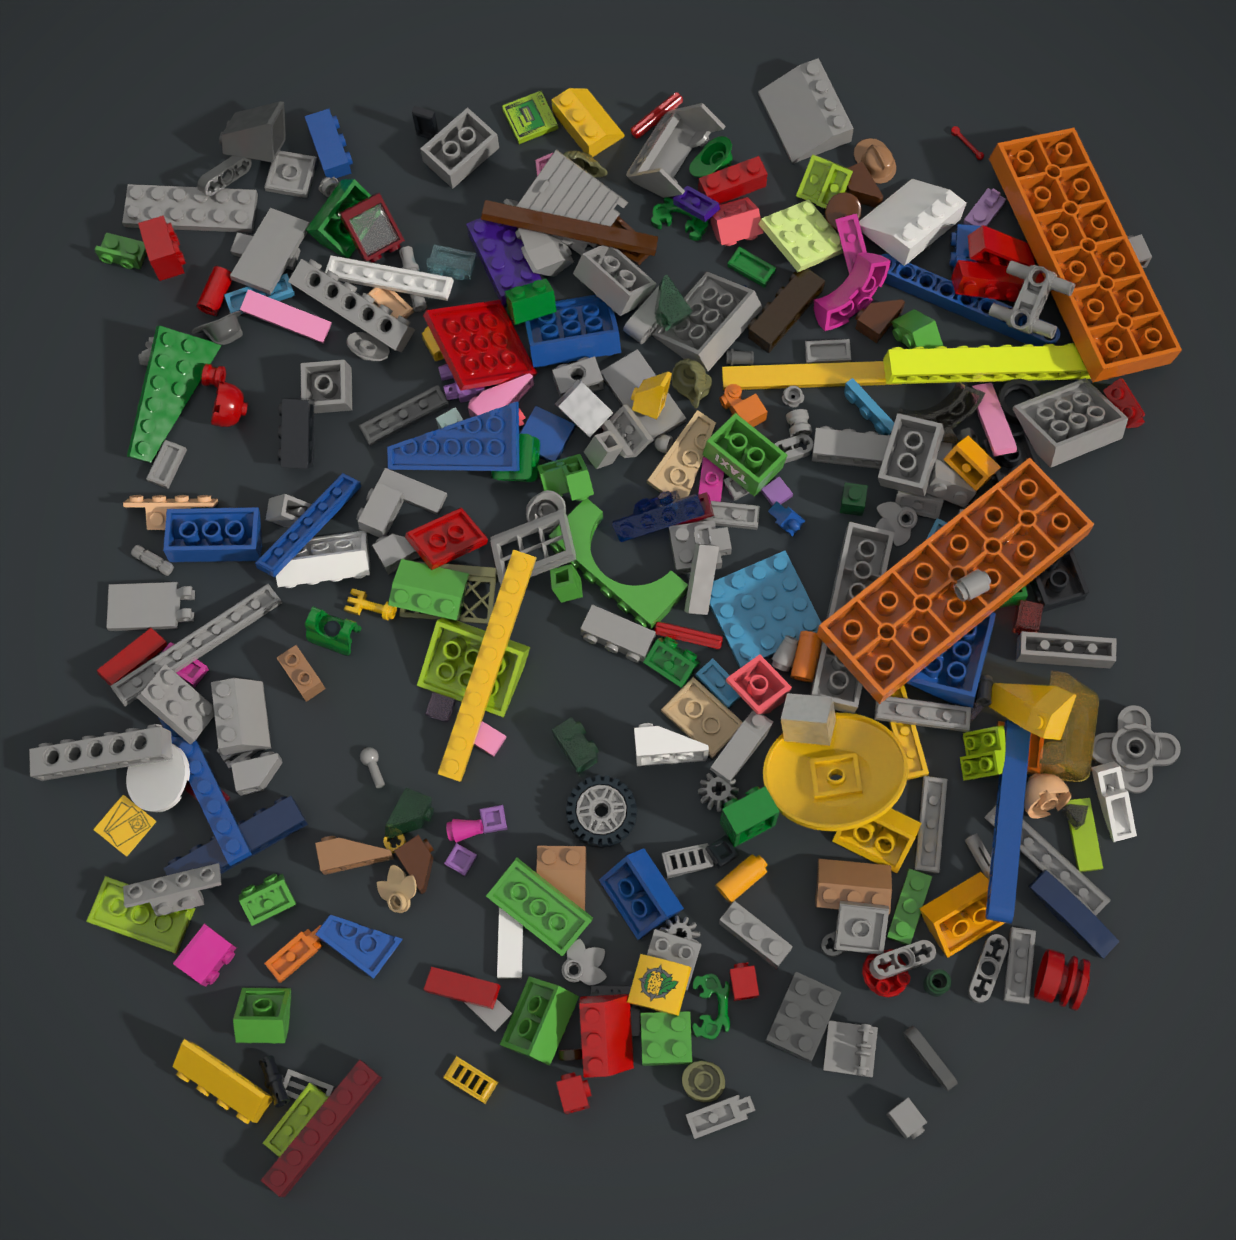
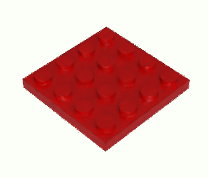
M500 300L426 310L423 316L460 391L502 384L529 373L534 378L537 374Z

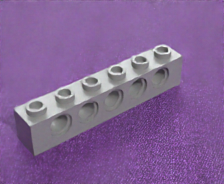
M303 259L300 260L288 281L289 283L392 349L399 352L404 350L415 331L414 328L409 326L411 323L409 320L400 315L396 318L391 314L393 310L383 304L380 307L373 303L375 301L373 297L366 293L360 295L356 292L357 287L347 281L345 284L338 281L339 276L330 270L327 273L322 271V265L312 259L309 262ZM320 276V283L315 286V279ZM337 287L338 294L333 298L332 291ZM355 298L356 305L350 309V302ZM370 310H373L374 316L371 320H368L367 314ZM391 321L392 327L386 332L385 325Z
M153 724L143 730L129 728L125 730V733L106 732L102 737L84 736L79 741L66 739L61 740L60 744L55 745L52 743L39 744L38 748L29 749L30 777L45 781L172 759L171 731L163 728L162 725ZM147 740L146 746L142 749L144 741ZM125 744L123 751L120 752L122 745ZM81 751V755H80V757L77 759V755H78V753Z

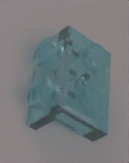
M434 244L431 256L426 261L428 272L435 275L452 276L456 280H471L477 254Z

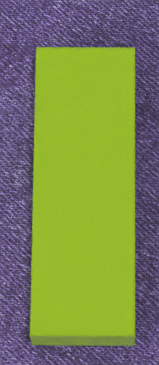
M1090 798L1070 800L1065 807L1077 869L1080 872L1102 870L1103 864Z
M310 1082L263 1144L280 1157L329 1097Z

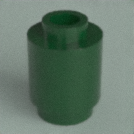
M935 969L925 977L923 982L924 989L931 996H941L949 990L951 978L946 971ZM932 980H937L940 983V987H935Z

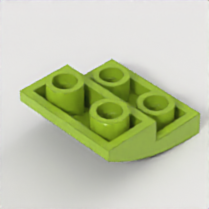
M995 726L963 733L966 756L960 757L963 781L1002 774L1006 752L1004 726Z

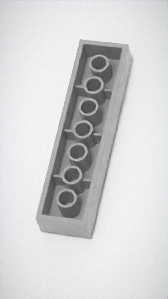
M849 522L845 530L826 619L887 571L895 532ZM822 641L810 695L833 697L835 710L854 714L859 705L862 684Z

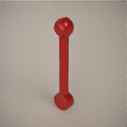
M954 126L951 129V134L958 136L976 155V159L982 160L984 158V153L979 152L960 133L959 127Z

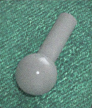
M367 747L361 751L360 760L364 765L368 766L376 788H382L385 786V783L377 765L379 759L378 752L372 747Z

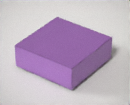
M780 476L761 489V493L772 506L776 501L782 504L793 497V493Z
M503 805L480 809L484 834L507 830Z
M456 843L444 864L461 875L466 876L476 860L477 854Z

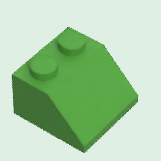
M242 988L233 1018L236 1043H285L289 1029L291 988Z

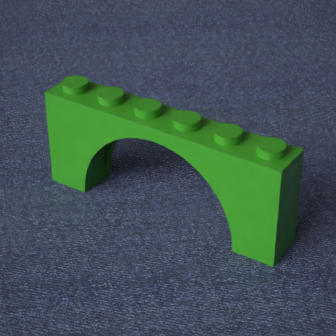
M587 498L567 516L576 552V560L568 564H572L575 569L579 568L584 573L583 576L591 584L596 583L601 587L600 591L608 599L612 597L618 602L617 606L624 613H631L635 617L634 620L637 624L653 630L656 623L661 621L687 594L688 584L672 570L655 582L639 586L621 584L608 578L597 567L591 554L592 538L596 528L603 520V511ZM560 524L549 535V540L562 535ZM563 539L549 545L556 554L565 551Z

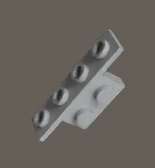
M217 863L123 886L124 906L128 908L150 902L156 916L168 915L173 912L204 905V898L200 890L222 885L220 865Z

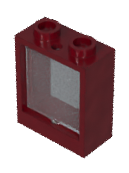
M375 193L338 213L363 261L373 263L382 258L381 254L389 250L391 253L401 248L400 243L405 241L380 193Z

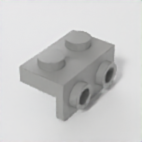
M623 405L609 420H606L601 425L604 432L611 430L623 445V449L619 454L624 458L637 457L653 440L629 405Z

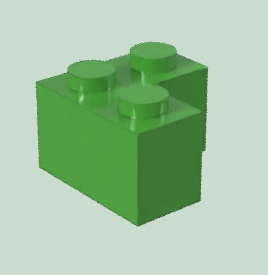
M915 309L892 321L894 327L892 330L893 336L898 342H902L909 349L915 347L934 349L943 346L936 321Z
M581 454L537 466L543 491H554L560 496L569 493L572 501L585 500L590 495H594L589 472Z

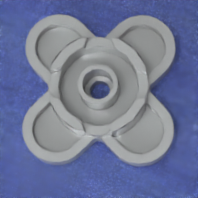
M1133 705L1124 708L1120 712L1117 719V732L1098 734L1092 740L1089 751L1092 759L1099 765L1113 761L1121 767L1125 789L1130 793L1138 794L1146 791L1153 780L1152 767L1173 764L1180 755L1181 747L1179 741L1173 735L1154 733L1151 730V719L1148 712L1140 706ZM1137 747L1139 753L1135 754L1131 752L1130 748Z

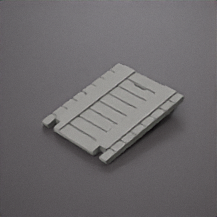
M555 150L517 207L612 226L620 215L614 209L615 206L618 204L625 208L628 202L558 150ZM554 235L581 256L583 253L588 252L585 249L588 244L593 248H596L598 245Z

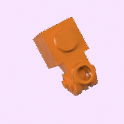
M730 384L726 387L723 396L719 397L723 408L730 409L732 413L730 417L736 413L752 427L766 421L767 410L757 394L742 400L741 387L737 384Z

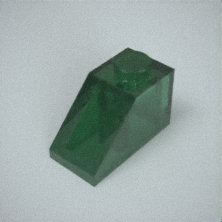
M665 275L659 283L654 314L656 315L657 323L664 327L666 331H669L687 319L693 311L669 276Z
M406 787L385 825V837L393 838L421 829L425 820L429 822L433 815L434 808L431 807L432 798Z

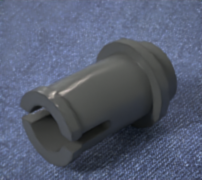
M734 349L726 351V364H730V366H733V364L753 365V351H734Z
M981 675L976 699V703L980 706H989L991 704L992 686L995 682L989 675Z

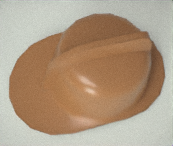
M869 138L862 140L854 148L856 162L860 163L863 161L875 183H886L893 178L896 173V163L892 153L883 142Z

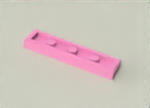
M249 289L240 308L241 312L324 344L332 325L330 321Z
M992 382L970 386L969 392L993 455L998 456L1017 452L1015 440Z

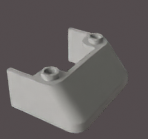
M703 103L670 110L660 119L627 171L626 176L633 183L663 198L683 195L685 191L674 178L692 148L705 145L709 140L708 136L711 132L724 130L726 126Z

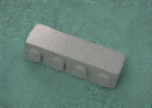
M1021 632L1017 638L1016 662L1110 669L1116 662L1117 638Z

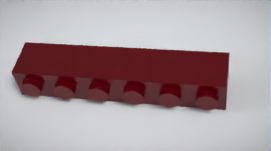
M359 1060L261 1181L279 1197H285L382 1077L365 1062Z

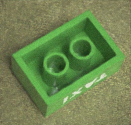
M736 413L706 441L702 454L753 496L783 468L788 456Z

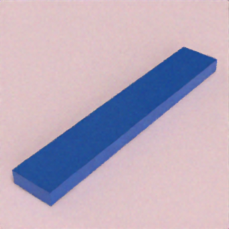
M342 473L255 563L257 569L276 577L361 488L360 481Z

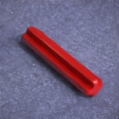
M678 92L673 93L631 128V134L636 139L640 138L655 126L668 111L674 110L682 104V96Z
M660 621L656 623L654 630L656 635L668 636L672 639L720 649L723 637L720 635Z

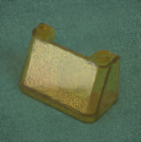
M1051 671L1050 686L1061 687L1076 694V698L1063 732L1062 742L1051 741L1046 743L1041 749L1039 761L1040 774H1054L1065 781L1082 782L1089 777L1091 772L1099 697L1095 691L1070 674Z

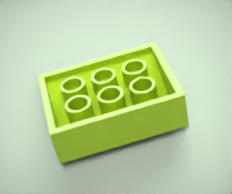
M443 617L437 620L417 686L462 702L486 631L457 620ZM509 640L485 711L501 717L505 716L523 672L530 650L529 646Z

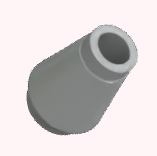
M788 635L785 636L771 658L773 660V667L789 672L793 666L798 639Z

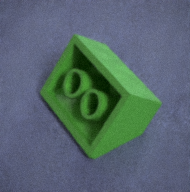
M401 559L392 584L388 605L458 620L461 616L469 573L442 567L431 570L427 564Z
M529 976L500 1045L550 1066L579 996L558 985Z

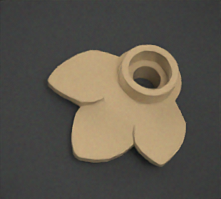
M392 865L388 872L387 881L377 882L378 892L381 898L387 901L388 907L393 912L403 913L409 909L410 899L416 894V880L413 875L406 877V874L400 867Z

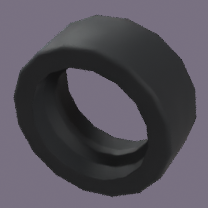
M1012 379L1003 385L997 397L1007 422L1020 424L1014 411L1005 402L1007 394L1011 391H1021L1027 394L1030 399L1041 394L1036 385L1030 381Z

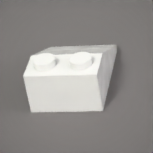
M651 723L640 724L638 728H634L637 766L708 760L709 748L704 743L660 726H653Z

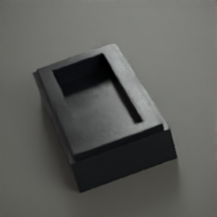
M414 106L412 116L416 135L432 139L439 133L435 112Z

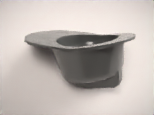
M241 311L233 312L219 320L200 325L192 329L191 333L205 332L216 344H230L243 335L238 321Z

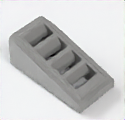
M708 843L661 853L667 879L714 867L711 857L705 850ZM703 850L706 863L701 864L698 851ZM690 853L694 854L696 865L691 864ZM684 855L687 867H682L680 856ZM675 857L678 869H673L671 858Z

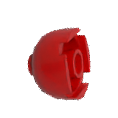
M219 381L211 425L219 427L233 426L239 421L241 415L246 416L248 403L244 402V395L237 386Z

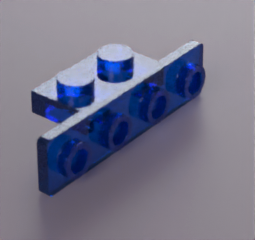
M677 490L673 492L665 491L659 494L658 497L652 499L644 498L638 501L634 506L633 515L613 521L612 526L619 541L624 542L703 516L705 510L698 494L680 499Z

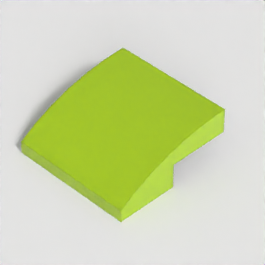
M812 154L796 196L810 200L817 206L826 209L829 200L834 195L845 192L853 171Z

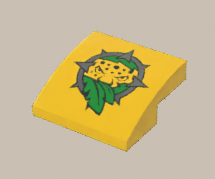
M640 954L627 1002L679 1016L691 967Z

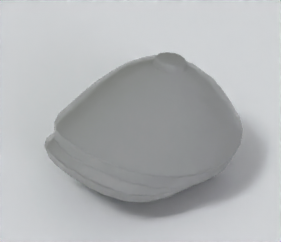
M546 490L537 494L527 504V521L530 522L561 509H564L566 512L565 501L554 491ZM559 524L544 529L543 533L553 532Z

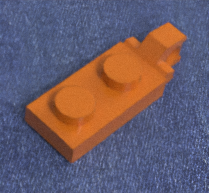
M321 925L312 932L309 929L305 932H300L264 963L280 983L322 947L320 943L322 940L315 936Z

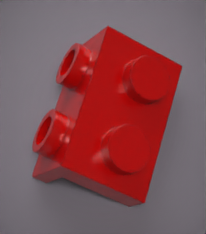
M1119 378L1103 390L1108 400L1128 417L1126 428H1137L1145 423L1142 418L1145 416V413L1123 378Z

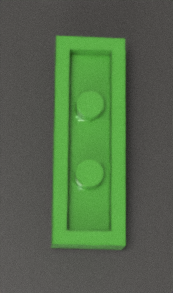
M909 868L886 938L904 945L911 944L921 914L919 908L923 907L932 876Z

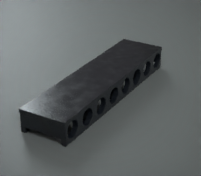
M1024 429L1012 434L1017 446V452L994 456L988 439L983 440L980 447L1001 467L991 478L993 485H996L1028 458H1031L1042 469L1037 454ZM1073 548L1030 582L1041 613L1083 601L1089 593Z

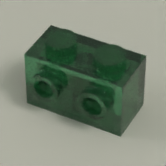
M571 717L553 728L552 734L579 775L598 762L597 753L599 750L592 740L588 742L585 738L586 730L580 721L575 723Z

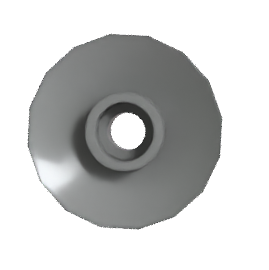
M354 332L346 340L349 349L364 360L382 361L389 356V347L369 333Z

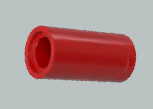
M219 266L213 267L196 305L200 311L212 316L218 314L225 298L224 294H227L232 283L229 270Z

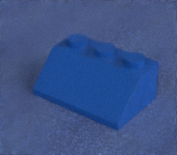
M644 848L624 857L599 879L637 940L642 939L666 923L667 919L671 920L684 909Z

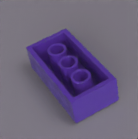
M481 218L466 224L469 238L504 308L507 307L505 291L517 286L533 283L536 280H542L539 274L533 273L523 255L521 248L524 244L516 236L517 227L481 220Z

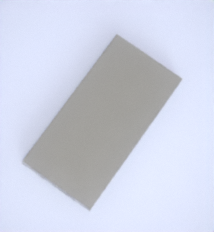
M270 208L230 274L231 280L271 295L307 233L306 228L310 223Z
M638 349L600 371L604 381L622 406L629 405L631 409L634 402L631 400L634 388H639L643 380L656 376ZM667 393L665 406L657 420L633 411L653 438L650 443L655 441L658 436L665 435L686 422V417L669 393Z

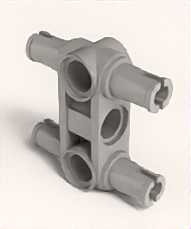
M1010 261L1006 272L1024 279V284L1012 309L993 303L989 310V315L1005 321L1008 327L1027 334L1037 333L1052 339L1056 333L1057 326L1039 320L1040 313L1051 290L1071 296L1075 283L1057 277L1055 272L1036 265L1026 266ZM1040 273H1045V280L1042 283H1036V277ZM1024 315L1027 316V323L1019 326V318Z

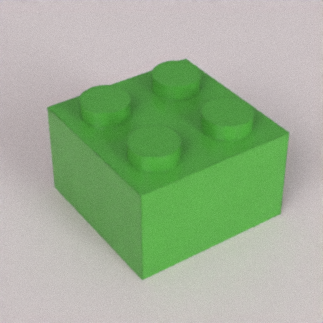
M690 1011L679 1012V1016L663 1012L641 1013L642 1066L686 1065L692 1063Z

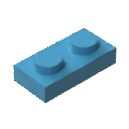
M713 658L696 673V677L727 708H730L740 698L739 694L725 681L730 675Z

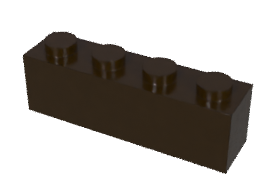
M808 268L800 272L795 271L791 275L788 285L786 287L782 286L778 290L772 303L768 302L764 306L758 319L755 317L748 325V338L770 353L811 306L814 300L823 292L825 280Z

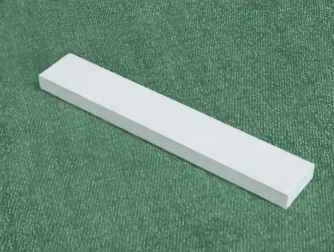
M330 256L325 271L327 273L330 270L338 275V281H347L349 283L448 301L454 282L452 277Z

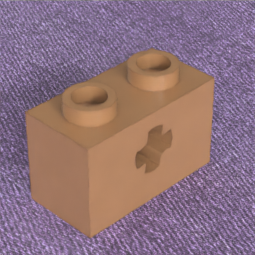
M297 645L277 657V660L306 702L326 689Z

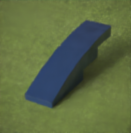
M1043 870L1028 886L1059 921L1064 922L1078 939L1084 940L1099 958L1104 959L1119 943V940L1047 870Z

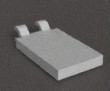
M178 582L109 584L107 630L178 629V622H194V612H191L190 608L180 609V600H195V590H192L191 586L179 588Z

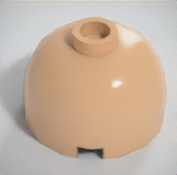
M1036 773L1030 776L1028 782H1026L1024 809L1031 818L1047 817L1051 815L1047 812L1048 810L1056 807L1059 811L1071 799L1067 785L1054 774Z

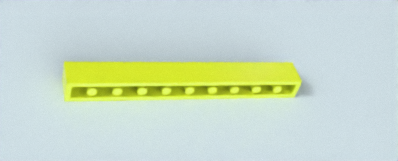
M1074 343L1064 346H1055L1054 344L1033 346L1032 344H1026L1021 347H1012L1011 345L990 347L989 345H983L978 348H969L968 346L947 348L939 346L934 349H925L924 347L903 349L895 347L888 350L883 358L886 384L1010 381L1012 379L1028 381L1091 379Z

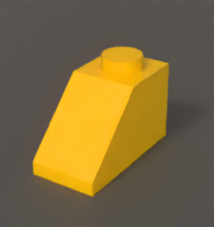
M665 372L645 379L639 388L635 387L631 396V400L634 401L632 410L657 420L665 406L672 373Z

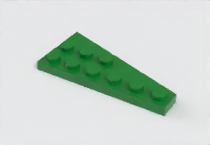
M160 325L156 326L127 457L148 463L152 462L202 379L205 364H211L222 345Z

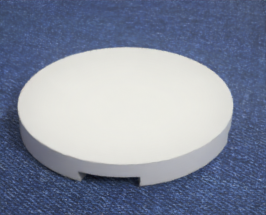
M172 744V759L128 766L126 785L128 794L134 804L143 810L151 812H163L175 806L181 800V794L184 791L186 782L189 781L190 768L188 759L181 748Z

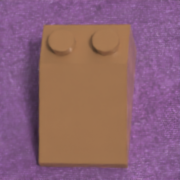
M537 846V874L585 911L586 846Z

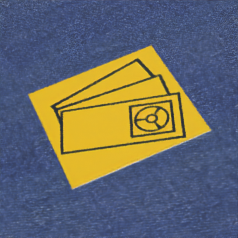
M122 795L93 830L127 857L157 821L125 795Z

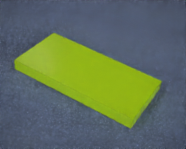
M105 876L86 922L177 954L195 908L156 916L150 902L125 908L123 886L129 884Z

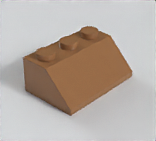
M818 859L815 907L839 909L840 901L889 906L890 914L892 895L891 865Z

